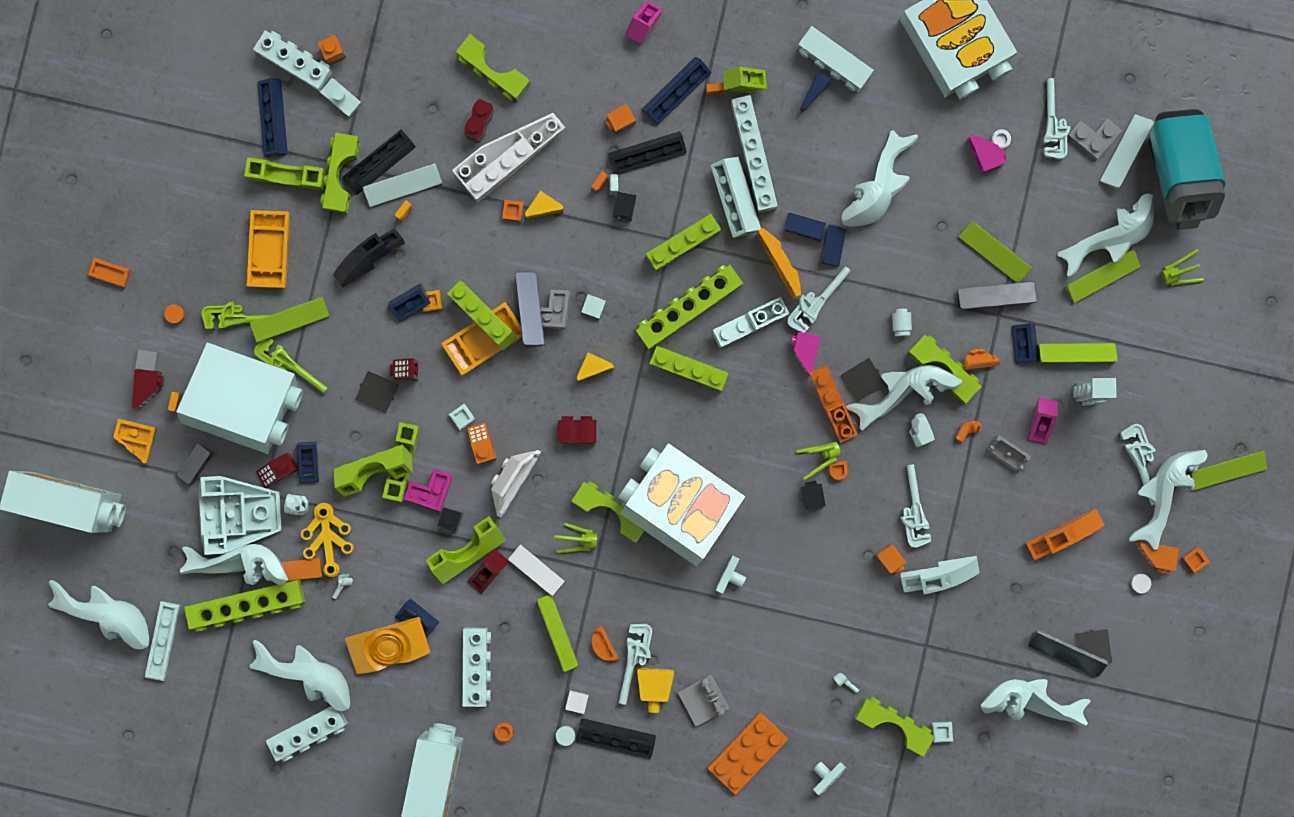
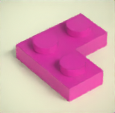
M434 469L429 486L410 481L404 499L441 511L453 475Z

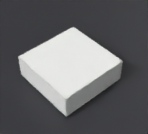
M570 690L565 710L584 714L589 695Z

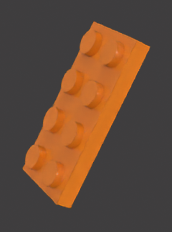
M759 712L707 768L736 795L789 738L763 713Z

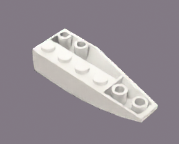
M551 113L481 146L452 171L473 199L479 203L565 129V126L554 113Z

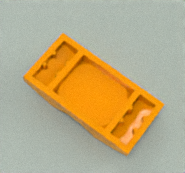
M250 211L247 287L286 288L290 212Z
M759 229L756 233L758 240L793 300L798 299L801 295V287L797 270L792 267L786 254L781 249V242L765 229Z
M506 302L492 310L517 336L510 345L522 338L521 325ZM473 322L441 343L462 376L503 350L476 322Z
M420 617L345 638L357 674L379 671L397 663L411 662L431 653Z

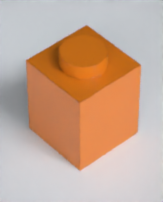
M335 35L318 42L328 64L346 57Z
M627 104L608 113V120L605 121L609 130H614L615 134L636 124V120Z
M893 544L887 545L875 555L889 574L894 572L896 575L905 568L903 565L906 561Z

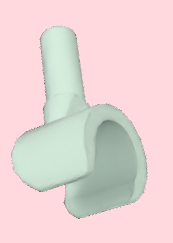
M349 574L338 576L339 585L332 596L334 599H337L344 586L352 585L353 579L348 578Z
M838 673L833 677L839 686L845 683L847 687L858 693L859 689L851 684L844 674Z

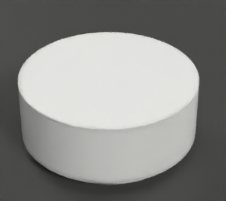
M1000 129L992 135L991 142L999 145L1000 149H1005L1011 142V136L1006 130Z
M1136 574L1131 579V587L1138 593H1145L1151 587V580L1145 574Z

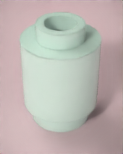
M896 309V313H892V327L895 336H910L912 319L911 312H907V309Z

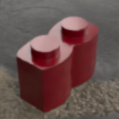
M478 99L472 108V117L468 119L465 125L464 132L466 138L478 143L483 140L486 134V125L489 124L494 113L492 103L482 99Z
M562 416V420H558V444L596 443V420H592V416H581V420H573V416Z

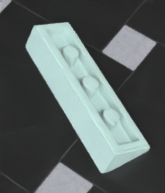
M1136 114L1133 116L1100 182L1115 190L1120 188L1154 121Z
M432 164L365 186L363 190L369 206L373 207L443 183L437 165Z

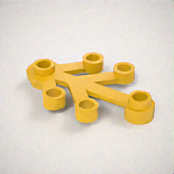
M320 503L315 507V518L307 528L301 531V537L304 540L311 539L314 530L320 523L322 531L311 546L303 551V555L306 559L314 558L316 551L324 542L326 565L323 571L326 576L335 577L339 574L340 567L334 562L332 541L340 546L345 554L353 552L354 546L330 530L329 522L337 526L339 532L343 535L351 532V526L333 515L334 510L330 504ZM322 509H326L327 514L325 516H322L320 514V511ZM344 525L348 526L346 533L342 531ZM306 530L310 532V536L308 538L304 536V532ZM346 544H349L351 546V550L349 552L345 551L344 549ZM309 549L313 552L311 557H308L306 554ZM329 566L334 567L333 573L328 572Z

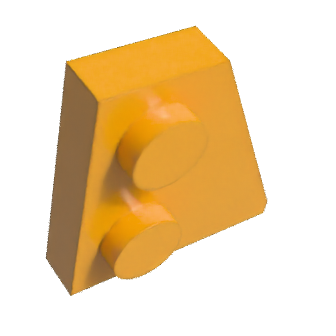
M118 419L113 438L122 443L127 450L136 455L143 463L148 464L157 428Z

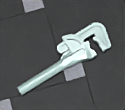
M1048 78V117L1043 144H1048L1049 142L1056 144L1059 141V149L1058 146L1053 148L1045 147L1043 154L1044 157L1061 160L1067 155V135L1071 126H1067L1065 119H1061L1058 122L1055 117L1054 78Z
M845 266L820 296L815 297L813 292H809L806 297L802 295L799 305L787 319L789 327L805 333L809 327L802 322L801 318L799 320L796 318L803 313L802 316L808 318L809 322L813 324L825 301L851 270Z
M1133 424L1119 434L1121 440L1129 439V437L1134 438L1137 435L1138 441L1126 444L1124 448L1138 468L1143 484H1146L1150 481L1145 467L1146 461L1151 462L1154 460L1152 452L1156 450L1149 444L1144 428L1140 424ZM1149 498L1150 504L1155 505V502Z
M912 464L906 465L912 506L911 509L907 507L903 509V516L900 517V520L905 525L908 544L911 547H919L931 542V535L916 534V538L913 528L915 530H920L921 528L929 529V523L920 504L915 467Z
M630 624L629 632L637 633L639 636L643 633L644 638L643 643L639 639L627 638V666L619 699L620 704L626 705L634 666L638 661L640 665H645L647 658H651L649 645L652 628L648 624Z

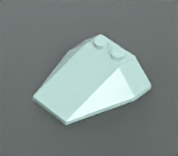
M222 476L200 477L198 500L200 536L204 555L227 553L281 531L279 492Z

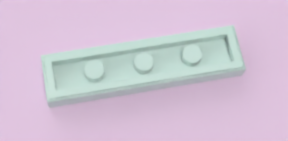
M160 601L145 678L165 681L181 606L179 604Z

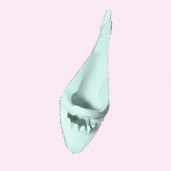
M890 131L887 144L878 163L875 181L857 184L853 188L854 195L858 199L853 201L844 210L841 219L843 225L863 226L871 224L885 214L892 197L904 188L910 180L909 176L897 175L893 172L894 159L899 153L916 142L918 139L917 134L902 138L895 131Z
M1150 193L1142 195L1139 201L1133 205L1134 212L1131 214L1125 209L1118 208L1114 211L1115 217L1119 222L1118 226L1099 232L1068 249L1058 252V257L1063 258L1068 263L1067 277H1072L1077 272L1083 258L1092 251L1106 249L1110 253L1113 262L1117 263L1126 254L1130 246L1143 240L1149 234L1154 222L1155 196Z
M932 365L919 366L907 372L884 373L881 377L888 385L889 394L880 403L873 405L853 403L847 405L846 408L859 416V428L863 431L871 423L896 407L913 390H916L923 396V402L928 405L934 399L933 390L930 389V386L934 385L940 392H943L946 389L958 388L962 380L948 371Z
M1205 450L1181 452L1169 457L1161 465L1156 476L1141 487L1138 495L1150 498L1155 502L1154 516L1147 525L1138 529L1130 536V542L1145 540L1151 545L1153 550L1158 549L1161 534L1166 526L1174 486L1186 487V490L1193 491L1196 486L1194 479L1190 475H1186L1185 472L1186 470L1189 472L1197 471L1198 467L1207 459Z
M246 544L213 559L202 557L192 548L186 546L182 548L187 561L180 569L181 574L246 571L243 575L246 584L254 585L262 579V576L265 577V580L273 581L278 585H283L288 580L279 558L270 549L262 545Z
M54 580L49 581L54 594L53 600L48 604L49 608L64 611L81 619L99 622L103 635L109 640L119 636L134 649L148 647V627L142 613L134 605L125 601L113 600L96 586L91 587V599L88 603L78 602L70 597L60 584Z
M257 640L253 641L257 656L250 664V669L260 670L286 679L303 681L307 699L310 701L318 700L322 695L324 701L328 702L335 710L345 711L349 709V688L344 676L337 668L317 661L300 645L296 646L295 659L292 663H281L271 656L263 644Z
M1014 679L994 687L980 706L982 711L987 714L995 711L1002 712L1006 708V712L1012 720H1021L1025 714L1023 709L1026 708L1041 715L1086 727L1088 722L1083 715V711L1091 701L1089 699H1080L1070 705H1059L1046 694L1048 680L1038 679L1026 682Z

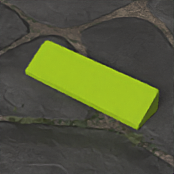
M973 221L959 235L962 241L1016 283L1021 282L1032 269L1030 265Z
M1135 250L1127 252L1117 263L1111 261L1065 286L1073 303L1140 268Z
M323 297L250 322V327L256 342H260L327 318L329 313Z
M1115 343L1038 344L1039 363L1118 362Z
M1255 452L1197 469L1196 472H1187L1194 479L1196 486L1193 490L1266 470L1265 452Z
M549 594L537 599L562 669L567 672L577 667L578 663L553 597Z

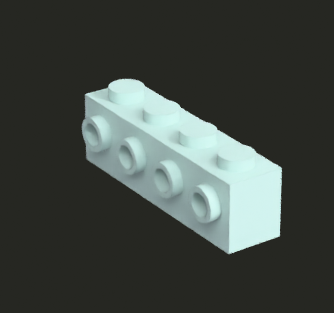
M813 26L810 27L798 44L797 49L803 57H810L815 61L814 64L817 67L828 70L831 77L845 82V86L853 92L855 90L859 92L874 71Z
M265 30L253 48L255 53L320 92L333 74L329 69L330 66L322 60L320 62L313 59L314 56L305 50L303 53L297 50L298 46L294 43L282 41V37L276 32L271 31L269 33Z
M739 157L726 158L711 164L710 166L733 238L746 236L761 229Z
M1092 378L1078 382L1073 387V397L1076 398V402H1082V406L1105 403L1109 399L1117 398L1116 378Z
M463 628L462 707H486L487 702L491 701V690H487V682H491V671H488V663H491V651H488V644H491V632H488V628Z
M330 706L266 740V743L275 760L282 759L284 762L292 758V753L299 750L302 753L311 748L309 744L314 741L319 744L328 739L326 735L332 732L334 735L345 730L343 726L348 724L342 711L335 710Z

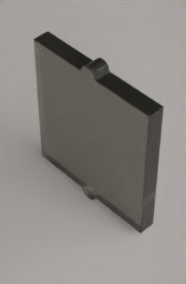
M870 358L840 375L847 385V390H850L857 402L886 385L879 374V369L875 368Z
M368 371L363 383L360 384L361 388L355 400L387 413L399 384Z
M1090 629L1089 632L1075 633L1078 648L1112 663L1107 629L1096 631Z

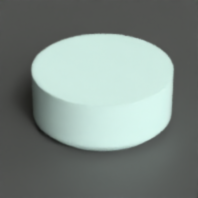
M570 726L560 727L556 733L558 743L563 746L573 743L575 739L573 728Z

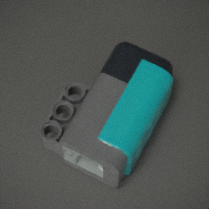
M1199 109L1159 113L1151 129L1149 145L1168 222L1175 223L1177 230L1198 228L1200 221L1213 219L1218 215L1225 198L1224 187L1226 181L1210 119Z

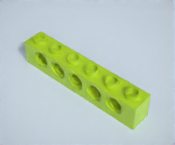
M725 265L721 266L715 271L716 275L711 278L708 275L700 281V286L697 288L691 287L686 290L683 298L680 300L678 297L668 303L670 307L664 311L662 308L652 314L654 318L649 321L645 319L637 325L636 333L648 350L743 285V282L731 265L727 267ZM718 279L723 280L725 287L717 289L714 286V282ZM705 290L709 293V298L702 300L699 298L698 293ZM684 302H692L694 308L691 311L684 310ZM675 312L678 315V319L675 322H670L667 319L668 313ZM654 323H660L662 331L655 333L652 331L651 326Z
M300 579L283 585H274L186 606L184 609L189 630L195 628V631L198 632L206 630L207 625L214 624V627L226 625L225 621L232 619L233 623L244 621V616L251 615L252 618L264 616L263 612L270 611L271 614L282 612V607L289 606L290 609L301 607L300 603L306 601ZM281 592L287 594L288 598L285 603L279 600ZM263 596L269 601L267 607H263L260 604V599ZM243 601H247L250 605L247 612L241 608ZM225 605L231 609L229 616L223 614V607ZM206 610H209L212 613L211 620H206L204 618V612Z

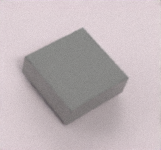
M138 350L135 369L156 371L159 353Z

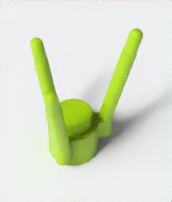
M1195 249L1174 263L1164 266L1165 270H1162L1161 273L1166 285L1174 286L1204 281L1203 278L1178 280L1181 278V274L1199 268V264L1181 270L1177 267L1174 268L1199 252V249Z
M837 442L796 450L797 454L822 451L823 457L829 459L804 476L803 480L812 477L831 463L837 462L836 457L841 456Z
M564 523L565 527L585 534H582L581 537L554 536V539L581 542L582 547L557 550L556 553L558 554L591 551V548L596 549L597 533H592L593 530Z

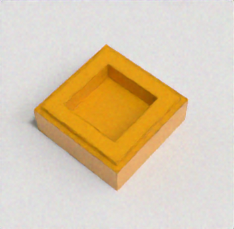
M406 200L394 216L401 222L404 221L413 209L412 204Z
M440 290L426 292L431 304L422 308L423 312L442 310Z
M172 391L168 406L169 411L177 412L183 398L182 393Z

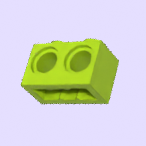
M747 67L723 71L724 90L742 93H754L767 89L766 71Z

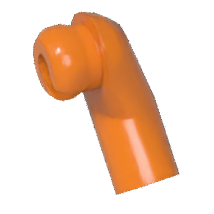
M974 420L963 423L955 439L963 443L967 434L979 433L982 430V425Z

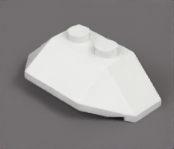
M536 450L511 456L510 459L506 458L501 466L503 471L500 476L496 474L493 478L491 491L497 516L500 518L503 517L542 454L541 451Z

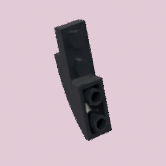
M395 228L380 237L377 233H374L347 255L334 272V278L342 288L375 269L373 263L404 245V239Z

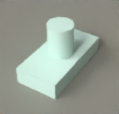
M333 78L320 91L323 96L349 118L362 104Z
M731 556L715 589L716 591L723 594L728 582L739 587L743 586L746 577L734 571L739 558Z
M820 762L813 770L823 780L813 790L821 796L848 768L840 762L830 771Z

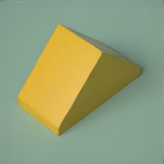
M539 191L525 212L527 219L561 213L564 212L563 205L542 191Z
M587 353L577 375L578 382L614 369L613 363Z

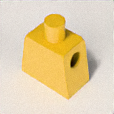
M637 668L641 701H648V712L659 713L660 702H668L674 670Z

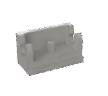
M1000 435L994 437L985 451L1016 473L1024 468V464L1031 458L1030 455Z

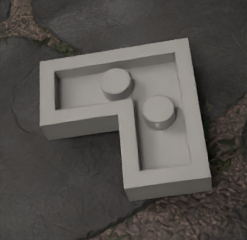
M1108 118L1096 132L1080 120L1067 136L1097 160L1122 130Z
M551 290L549 308L541 307L543 328L567 329L571 297L569 290Z

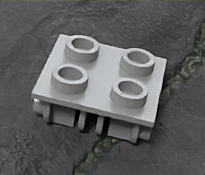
M712 674L678 692L695 726L730 709Z

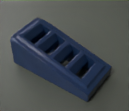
M821 73L816 74L800 108L801 111L804 112L829 85L831 78Z
M317 441L298 442L299 482H319ZM302 449H312V451L302 452ZM313 456V459L303 460V457ZM313 464L314 467L303 468V465ZM303 472H314V475L304 476Z

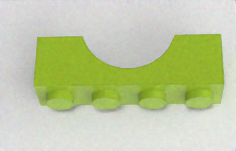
M471 34L456 51L458 61L465 66L469 64L473 67L472 71L477 76L487 78V83L494 89L500 88L504 91L502 94L510 101L514 99L518 102L531 85L530 80L516 69L506 73H498L491 70L485 63V45Z
M335 133V137L331 138L330 149H332V155L328 157L327 167L329 172L324 178L326 190L325 194H322L320 201L325 211L348 214L351 195L342 189L339 182V173L345 163L358 158L360 138L358 136Z
M247 157L244 177L253 181L324 191V178L327 172L324 168L305 165L289 166Z
M709 214L646 253V258L655 272H657L690 249L719 234L721 228L713 215Z
M461 280L447 293L503 350L517 338L514 332Z
M923 335L907 354L921 366L931 362L939 363L949 373L961 379V385L956 389H950L949 392L962 404H966L982 387L979 384L980 380L973 374L969 375L966 373L964 365L959 361L955 363L950 358L952 355L944 348L941 350L936 345L937 341L933 337Z
M656 346L650 365L688 378L719 392H722L729 374L659 346Z
M400 422L395 446L403 445L411 453L413 464L421 427ZM389 473L382 498L404 502L410 474L395 479Z
M403 445L337 467L334 469L335 489L346 497L360 492L366 480L377 472H389L395 479L412 474V455Z
M591 481L588 484L583 482L572 502L587 512L598 506H606L613 509L621 521L620 533L637 543L644 530L620 514L626 504L621 502L619 505L613 501L615 497L606 491L602 494L597 490L599 487Z
M490 516L473 527V537L465 547L456 551L441 549L426 559L431 571L442 584L506 541Z
M872 696L870 699L865 697L854 718L871 728L884 722H892L899 725L905 736L904 746L924 757L935 738L931 734L932 730L924 725H921V727L914 725L915 720L906 715L904 718L898 716V711L890 706L887 709L880 706L881 701Z

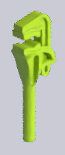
M229 302L222 306H206L202 310L205 329H215L214 320L216 316L212 314L221 313V315H218L220 319L219 329L250 323L270 315L245 316L241 314L243 307L235 305V302Z
M272 338L261 341L254 348L255 355L266 364L283 370H293L323 394L327 391L328 387L300 367L281 345L278 344L276 350L270 354L272 357L264 353L265 351L269 352L270 347L275 343Z

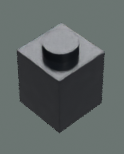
M617 192L613 217H617V221L627 222L632 220L636 195Z
M817 481L805 482L806 486L801 487L805 510L826 506L822 483L817 484Z
M443 507L437 526L458 531L463 513Z

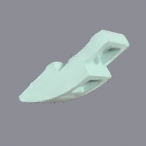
M779 297L713 329L711 332L719 348L787 316L789 312L782 298Z
M977 556L938 562L939 567L902 572L904 592L923 589V593L928 594L959 585L980 573Z

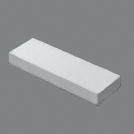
M521 544L508 559L552 596L565 582Z

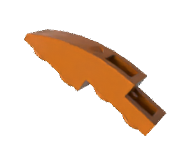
M824 365L809 372L814 389L839 442L842 443L857 436L856 429L840 397L828 366Z
M1095 508L1062 523L1061 526L1026 541V544L1034 560L1049 553H1056L1082 540L1105 525Z

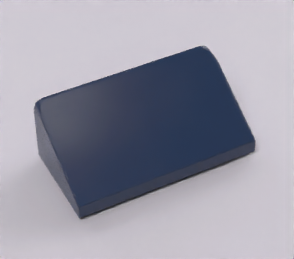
M789 212L784 231L821 241L826 223Z
M828 224L820 263L839 267L846 229Z
M420 283L389 301L388 307L396 319L401 321L431 304V301Z
M1035 324L1012 325L1016 363L1038 362Z
M409 599L395 616L401 622L420 617L426 638L439 624L437 619L412 599Z

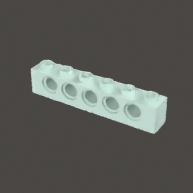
M751 96L732 99L731 107L757 212L759 214L775 210L778 205Z

